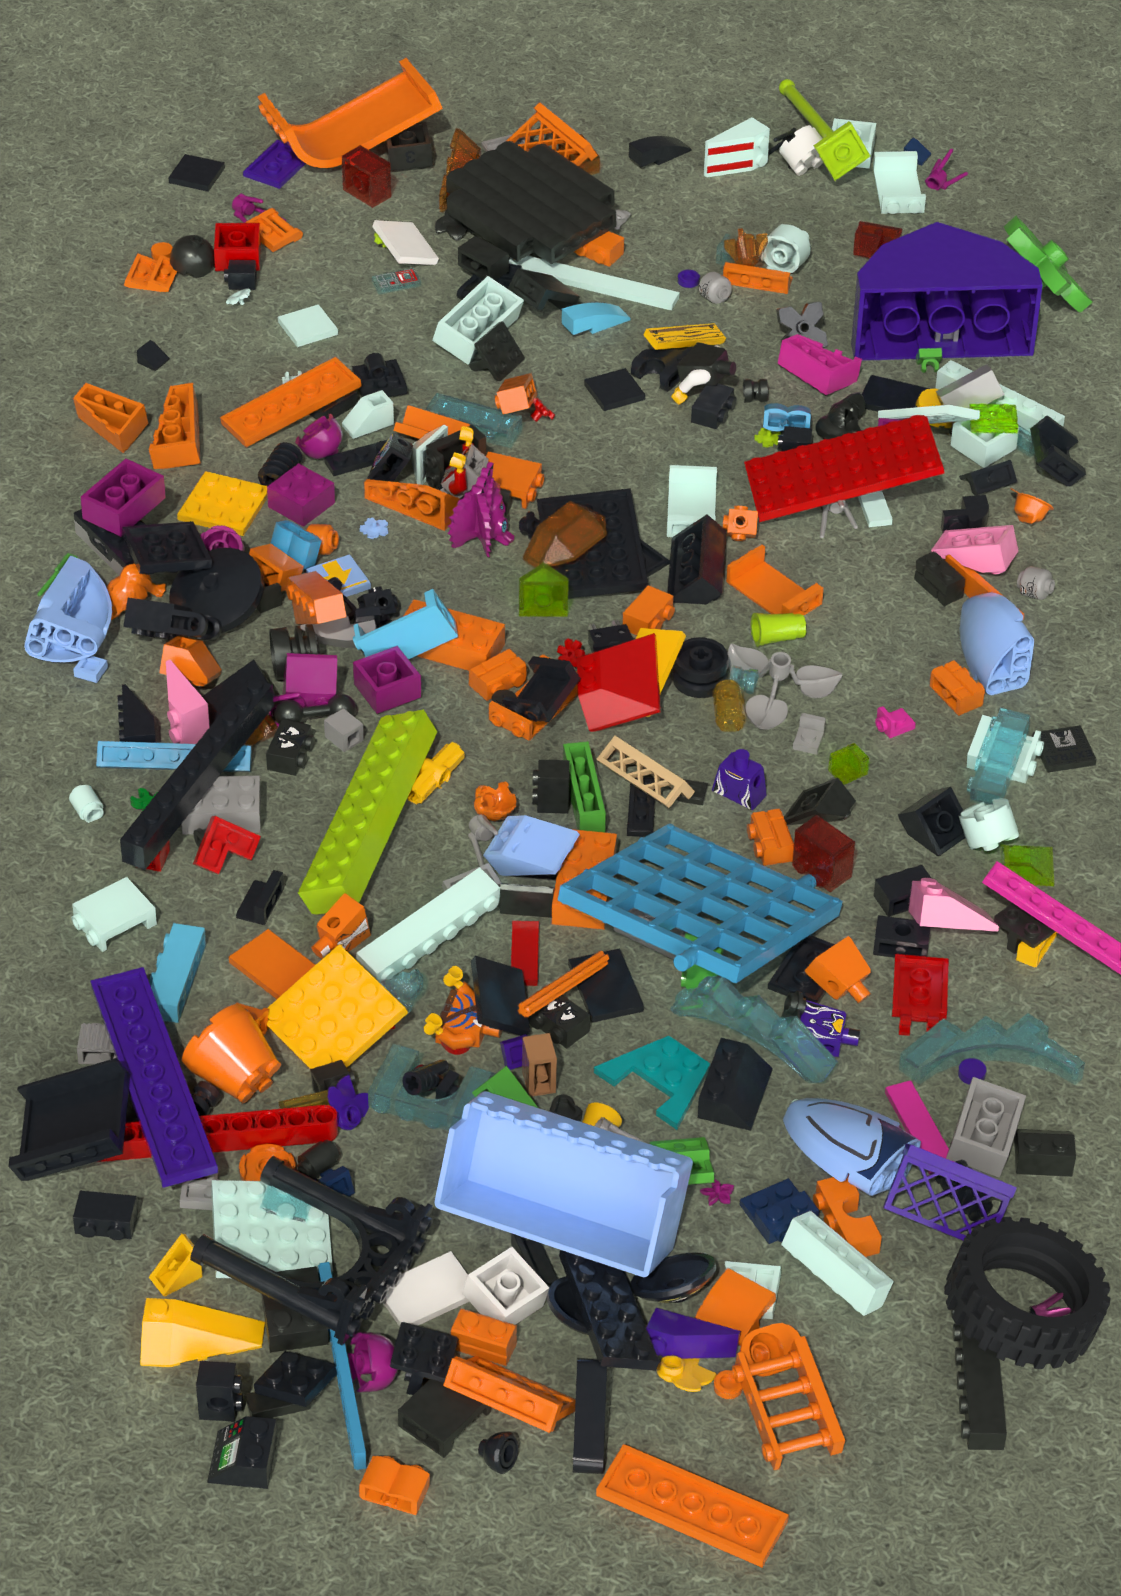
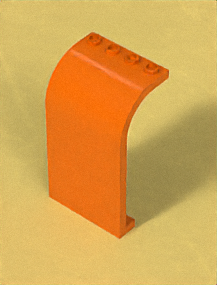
M407 58L399 61L403 70L402 73L308 124L293 125L287 123L284 117L282 118L278 109H275L271 100H268L265 93L258 96L261 103L258 108L261 114L266 118L269 125L273 127L276 134H279L284 144L287 143L304 163L318 168H331L344 164L443 109L436 92Z

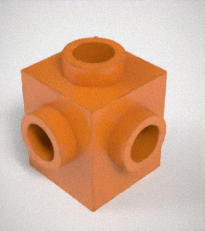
M734 506V509H729L728 515L723 516V528L727 530L726 536H731V540L746 541V538H755L758 511L748 510L746 506ZM736 522H742L743 525H738Z

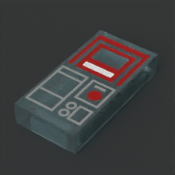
M414 268L372 276V283L378 295L421 286V280Z

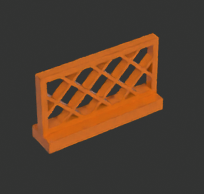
M540 102L534 107L536 113L506 140L515 143L519 138L525 137V143L518 144V146L527 152L538 144L552 145V149L556 151L557 144L566 143L565 150H558L556 152L568 160L569 155L579 154L575 160L571 161L577 166H580L587 158L592 161L598 156L587 140ZM539 121L541 123L540 129L531 130L536 122ZM553 133V139L544 140V134ZM539 135V141L530 143V136Z
M458 1356L452 1358L443 1385L548 1433L554 1431L558 1420L575 1412L576 1399L478 1356L467 1360Z

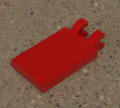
M895 954L892 1017H900L899 1035L910 1036L911 1021L927 1022L926 1037L937 1038L939 1021H946L949 958Z

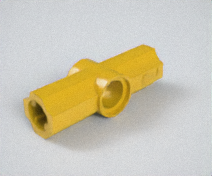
M454 742L446 744L432 759L426 758L407 797L408 801L415 804L422 803L436 788L441 789L442 787L440 786L445 781H449L451 772L464 759V751L461 750L458 744Z

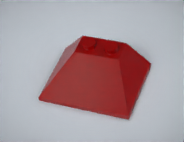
M655 633L577 658V673L581 678L578 681V697L590 732H596L661 712L657 639Z

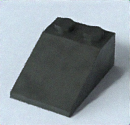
M316 1266L277 1272L297 1281L320 1282ZM261 1294L270 1353L328 1345L327 1327Z

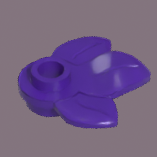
M350 1075L342 1077L336 1087L330 1086L328 1090V1102L337 1111L338 1125L341 1129H354L360 1123L361 1118L365 1117L370 1104L369 1093L355 1094Z

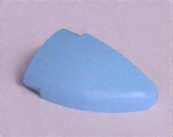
M993 592L975 595L967 599L962 605L960 619V640L966 663L974 680H979L989 695L1019 689L1027 684L1034 647V638L1023 622H1020L1023 620L1022 613L1007 598Z

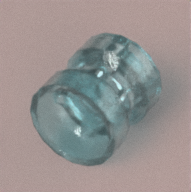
M733 665L729 680V690L738 691L742 689L746 693L754 694L758 681V670L751 668L743 670L742 667Z

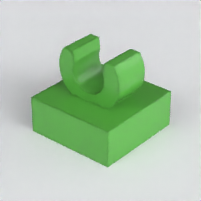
M942 348L918 350L916 363L917 365L922 364L921 371L923 373L926 372V365H932L934 372L938 371L942 358Z

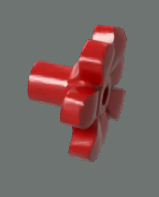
M534 398L533 404L536 410L530 417L536 422L542 416L553 420L555 418L554 412L543 405L539 398Z
M568 638L564 641L565 646L559 645L557 648V652L562 654L558 657V660L570 661L572 666L577 668V658L585 655V651L580 649L582 646L581 641H573Z

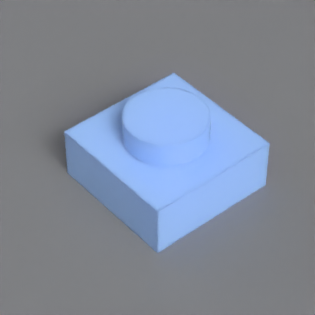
M95 656L80 660L73 669L74 677L97 683L108 668L107 660Z

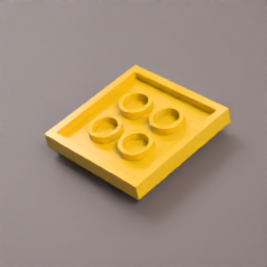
M205 471L178 512L177 519L183 522L194 521V524L208 528L227 526L238 535L244 536L268 498L267 486Z

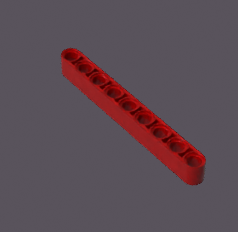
M330 1105L199 1116L212 1153L248 1150L263 1144L279 1146L313 1144L319 1141L324 1142L325 1140L332 1141L338 1136L337 1111ZM126 1123L123 1154L103 1159L99 1162L152 1158L140 1123Z

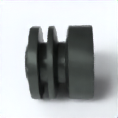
M312 624L305 625V636H302L301 627L295 626L294 637L290 638L286 627L269 629L270 651L275 680L284 679L287 653L320 654L318 637H316Z

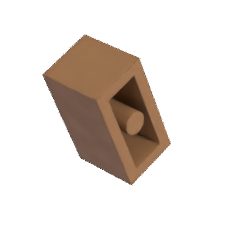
M550 1033L522 1037V1074L528 1095L531 1097L556 1093L557 1057Z

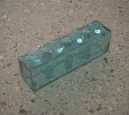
M436 393L426 407V411L473 424L486 436V442L510 449L522 433V416L514 413L502 414V410Z
M1000 708L998 716H993L990 724L991 735L990 737L986 736L982 746L983 756H978L974 769L977 772L975 777H970L967 785L971 802H984L985 805H993V799L1005 797L1029 732L1030 715Z

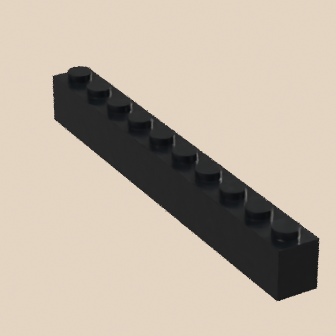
M249 677L121 837L122 862L146 870L274 707L272 684Z

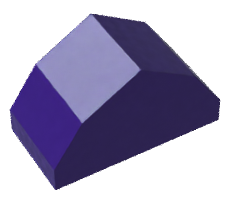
M939 222L887 242L874 253L857 273L851 339L853 357H858L862 361L916 359L918 350L927 348H942V358L1033 356L1043 286L1039 268L1001 241ZM959 329L958 341L943 339V334L953 333ZM935 332L941 334L940 342H935Z

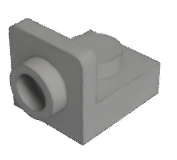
M802 713L793 749L817 755L825 735L826 719Z

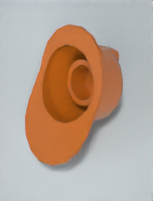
M1010 488L1017 493L1014 511L1019 521L1023 523L1041 522L1047 512L1054 509L1050 504L1039 498L1019 493Z
M784 1323L771 1324L746 1334L742 1340L740 1352L744 1353L748 1365L788 1355V1352L791 1351L793 1339L801 1336L790 1325ZM790 1366V1367L778 1369V1370H775V1371H771V1372L759 1374V1375H757V1376H760V1377L770 1376V1375H773V1374H776V1373H779V1372L788 1370V1369H790V1368H792V1367Z

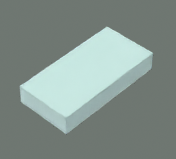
M882 490L858 496L869 527L892 525L893 519Z

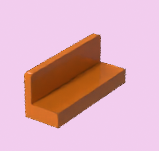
M725 262L723 268V276L729 279L731 285L788 294L793 279L790 276V272Z
M407 406L403 423L396 422L393 431L420 439L425 434L442 425L448 426V435L461 430L462 426L468 427L471 424L414 406Z

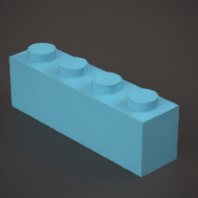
M173 923L170 934L166 933L164 951L158 954L157 970L151 973L149 982L163 1021L179 1023L206 946L205 928Z

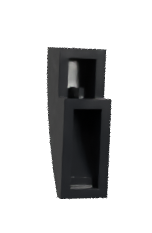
M651 136L629 143V158L641 167L652 162L660 165L692 151L681 140L669 136Z

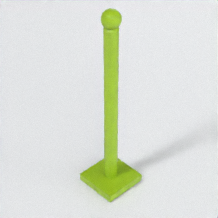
M785 79L779 84L780 93L792 102L823 138L813 146L834 180H837L871 157L850 121L833 131L795 88L792 80Z

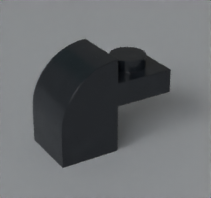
M986 495L962 496L961 509L943 510L941 521L942 533L945 530L987 527L989 504Z

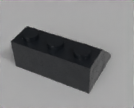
M721 1038L699 1095L697 1118L751 1131L773 1068L748 1044Z

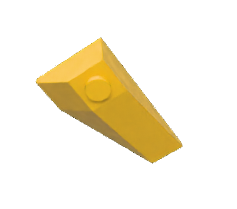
M146 1298L142 1321L140 1365L173 1367L180 1365L182 1362L196 1359L198 1361L206 1360L210 1356L230 1355L262 1348L265 1322L176 1299Z

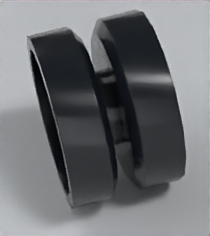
M698 637L685 640L674 662L673 684L678 691L694 698H709L719 694L724 690L727 683L728 651L721 643L713 639Z

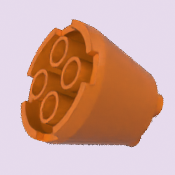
M234 1004L210 1018L209 1020L212 1024L207 1026L199 1037L197 1035L192 1037L183 1052L182 1062L192 1073L244 1104L253 1096L254 1092L258 1090L262 1093L272 1085L273 1081L270 1078L281 1067V1063L277 1060L251 1013L239 1004Z

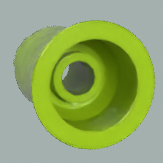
M753 613L751 617V635L756 647L805 637L806 621L804 615L793 613Z

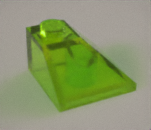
M1000 844L1001 864L1034 886H1054L1053 847Z

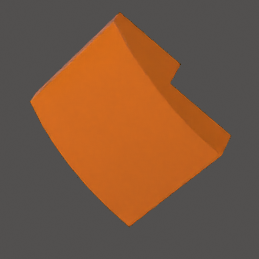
M137 253L125 279L124 286L169 292L177 271L173 269L170 264V258L160 254L157 261Z
M727 1268L706 1296L695 1319L739 1330L740 1338L738 1345L741 1346L746 1334L760 1328L759 1320L776 1301V1294Z

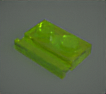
M969 404V409L980 411L978 420H970L971 433H1018L1016 405Z

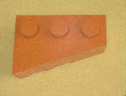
M85 383L73 398L78 418L122 453L132 445L148 424L144 404L91 384Z

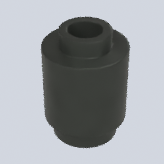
M319 1141L298 1156V1171L315 1180L321 1173L336 1164V1160L340 1157L339 1151L331 1141Z

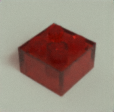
M361 145L342 155V180L345 192L372 208L391 198L390 162Z
M816 815L795 830L792 866L800 874L804 873L805 875L810 874L814 876L816 885L820 888H825L831 893L852 877L855 841Z

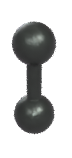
M346 694L333 696L327 705L301 707L294 700H284L277 705L275 718L279 724L282 719L300 723L303 717L328 714L330 716L343 708L354 716L356 706L354 700Z

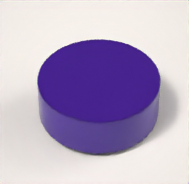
M687 269L678 274V284L682 287L693 288L700 282V275L694 270Z
M965 1059L959 1065L958 1076L961 1081L970 1085L973 1077L981 1080L985 1079L986 1066L978 1059Z

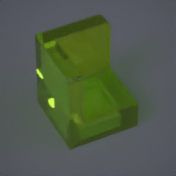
M855 743L829 755L828 771L835 778H839L843 785L868 775L869 757Z

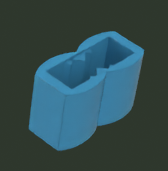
M778 403L767 404L764 407L763 427L770 431H782L784 426L810 428L811 409L802 405L786 407Z
M285 520L276 522L270 544H273L303 565V570H306V568L315 566L322 540L318 536L305 531L299 525Z

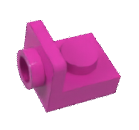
M883 706L877 709L876 727L889 738L915 729L916 723L903 708L890 713Z

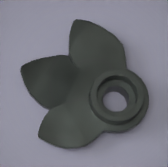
M447 209L444 216L435 223L436 233L448 232L450 237L456 241L461 240L466 231L476 233L448 214Z
M799 991L795 993L789 992L785 999L781 1023L788 1024V1030L784 1043H790L794 1039L800 1023V1014L804 1013L806 1007V999L803 998V993Z

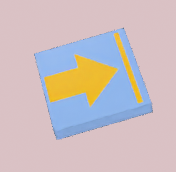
M350 554L306 569V573L316 571L327 581L333 577L340 579L342 582L340 591L346 597L371 589L370 581Z

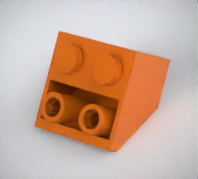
M178 635L164 644L160 674L167 675L166 661L171 660L186 679L196 686H205V684L210 683L221 675L222 669L203 641Z

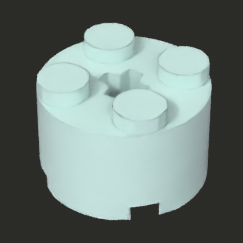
M779 225L760 246V258L768 265L766 268L790 273L795 272L810 255L809 235L806 231L800 230L793 225Z
M993 799V805H985L984 802H981L961 812L959 819L970 849L983 847L984 851L993 850L999 846L998 842L1012 840L1019 836L1008 799Z

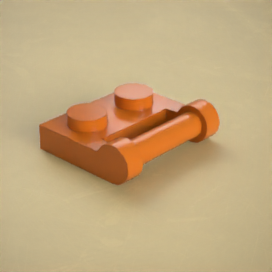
M270 208L245 222L260 223L261 243L272 252L293 241H298L303 236V232L300 229L294 228L287 223L274 208Z

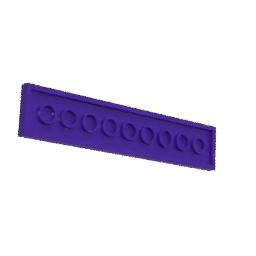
M144 967L91 980V988L115 1056L130 1073L129 1095L162 1188L218 1173L217 1163Z

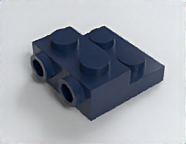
M789 1178L741 1198L739 1204L768 1244L776 1241L783 1242L793 1218L812 1211L817 1217L819 1216V1209L806 1192H799Z

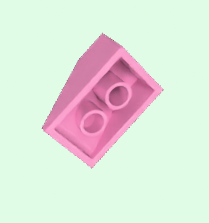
M1013 525L945 530L931 551L936 552L943 559L950 554L961 565L982 573L1000 574L1006 571L1018 553V546Z
M168 660L166 661L169 702L167 716L171 726L169 730L170 739L173 743L197 744L209 729L208 703L174 663Z
M921 878V881H912L909 913L920 926L998 931L999 926L986 911L938 883L937 880Z

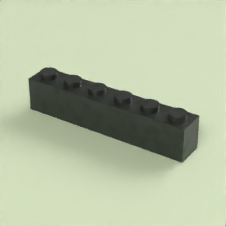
M951 1310V1318L955 1312L954 1310ZM953 1324V1341L959 1342V1347L955 1348V1365H961V1372H957V1389L963 1390V1396H959V1414H965V1421H961V1438L967 1439L968 1450H1004L1007 1432L1000 1359L996 1358L997 1353L987 1349L985 1352L979 1348L980 1342L974 1337L969 1339L963 1333L965 1327L962 1324Z

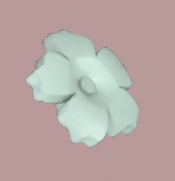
M243 289L232 294L226 300L227 305L229 303L234 305L238 301L243 305V299L250 295L251 290Z

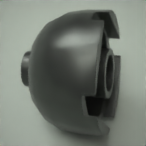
M198 235L183 236L175 242L171 250L170 264L174 270L182 275H185L187 272L193 274L192 277L194 278L204 277L211 272L214 265L213 247L207 240Z

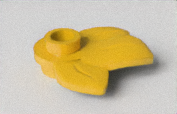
M665 1356L657 1366L659 1377L667 1382H672L682 1390L690 1392L700 1391L701 1386L711 1383L716 1376L715 1372L698 1365L699 1358L681 1359L677 1356Z

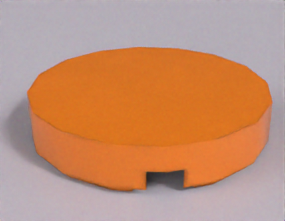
M274 1144L257 1145L251 1148V1152L247 1153L246 1156L244 1154L239 1163V1173L242 1181H260L261 1173L272 1156L283 1160L285 1165L296 1170L293 1155L290 1152L284 1151L283 1147Z

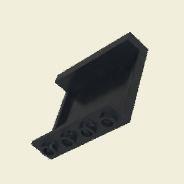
M117 1058L17 1087L19 1093L26 1100L20 1154L9 1157L8 1167L21 1181L33 1180L123 1154L130 1073Z

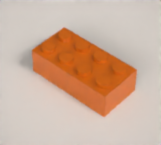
M414 599L403 617L425 607L426 602ZM448 609L455 619L458 637L417 656L469 671L473 667L500 654L505 645V624Z
M575 830L580 835L574 843L573 849L563 861L562 867L557 872L552 901V924L604 930L605 923L573 907L562 904L558 901L560 885L580 875L585 869H590L616 854L617 834ZM594 889L586 892L606 902L609 901V896Z

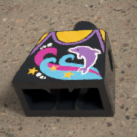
M393 433L377 454L367 478L370 480L394 482L411 458L412 443ZM384 464L388 465L389 471L383 470Z

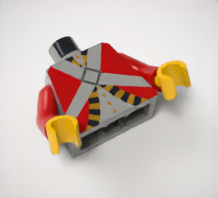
M464 426L461 427L459 440L466 441L462 445L463 452L461 454L454 452L450 465L444 472L441 485L437 488V490L457 498H461L472 489V486L477 482V478L480 477L482 468L487 466L489 460L472 443L473 429Z

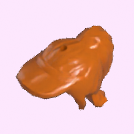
M135 564L126 565L122 569L120 576L111 580L107 587L112 602L111 619H115L122 611H126L128 598L146 600L148 597L147 592L152 593L156 597H162L166 584L155 585L150 575L139 574Z

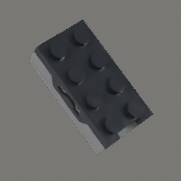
M82 509L73 513L75 533L119 576L126 565L135 564L123 536L120 537L84 520ZM139 520L134 526L146 524L142 520Z

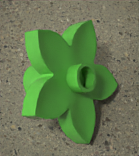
M1017 216L1013 217L1004 226L1005 231L1009 235L1006 240L1022 257L1039 268L1043 284L1042 290L1048 286L1055 295H1061L1078 312H1082L1092 303L1087 294L1067 273L1068 270L1064 264L1069 260V257L1052 239L1043 246Z

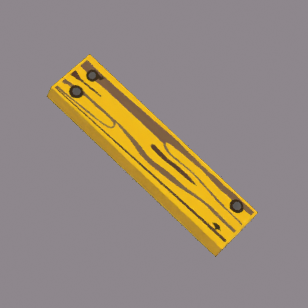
M715 323L648 328L643 334L655 350L695 346L697 342L718 345L726 340V337Z

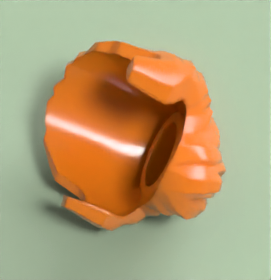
M506 781L498 783L496 790L486 785H480L476 788L474 807L477 814L485 815L488 820L498 821L505 819L514 811V808H516V796L510 792L509 784Z

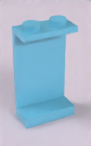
M431 589L424 593L426 606L367 634H365L358 623L353 625L355 632L353 642L358 650L362 649L365 657L398 646L407 659H410L458 637L456 622L434 589Z

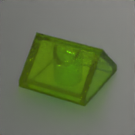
M544 562L520 577L519 617H568V578Z

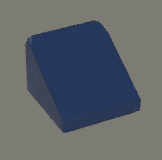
M912 138L904 147V151H917L918 165L922 166L931 156V152L915 138Z

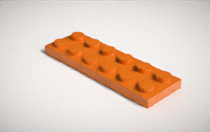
M334 357L221 416V424L245 447H248L362 386L361 379L339 359Z
M625 1444L622 1445L596 1488V1496L762 1568L789 1518V1514Z

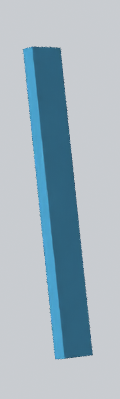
M329 1262L319 1263L318 1265L320 1282L332 1278ZM328 1328L353 1466L356 1470L366 1469V1451L345 1343L343 1346L338 1344V1339L334 1337L335 1331Z

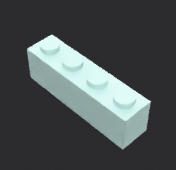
M812 1211L792 1219L781 1245L793 1257L801 1261L814 1275L822 1279L835 1293L843 1297L863 1316L883 1306L894 1282Z

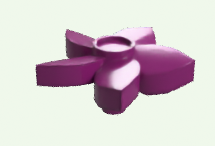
M715 1179L712 1183V1188L700 1189V1192L703 1195L709 1196V1206L718 1200L723 1204H730V1194L734 1191V1185H721Z

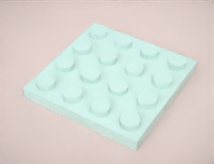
M212 1180L211 1197L213 1236L215 1241L275 1272L315 1266L318 1272L319 1263L329 1262L333 1275L328 1214L261 1181ZM215 1270L216 1278H230Z

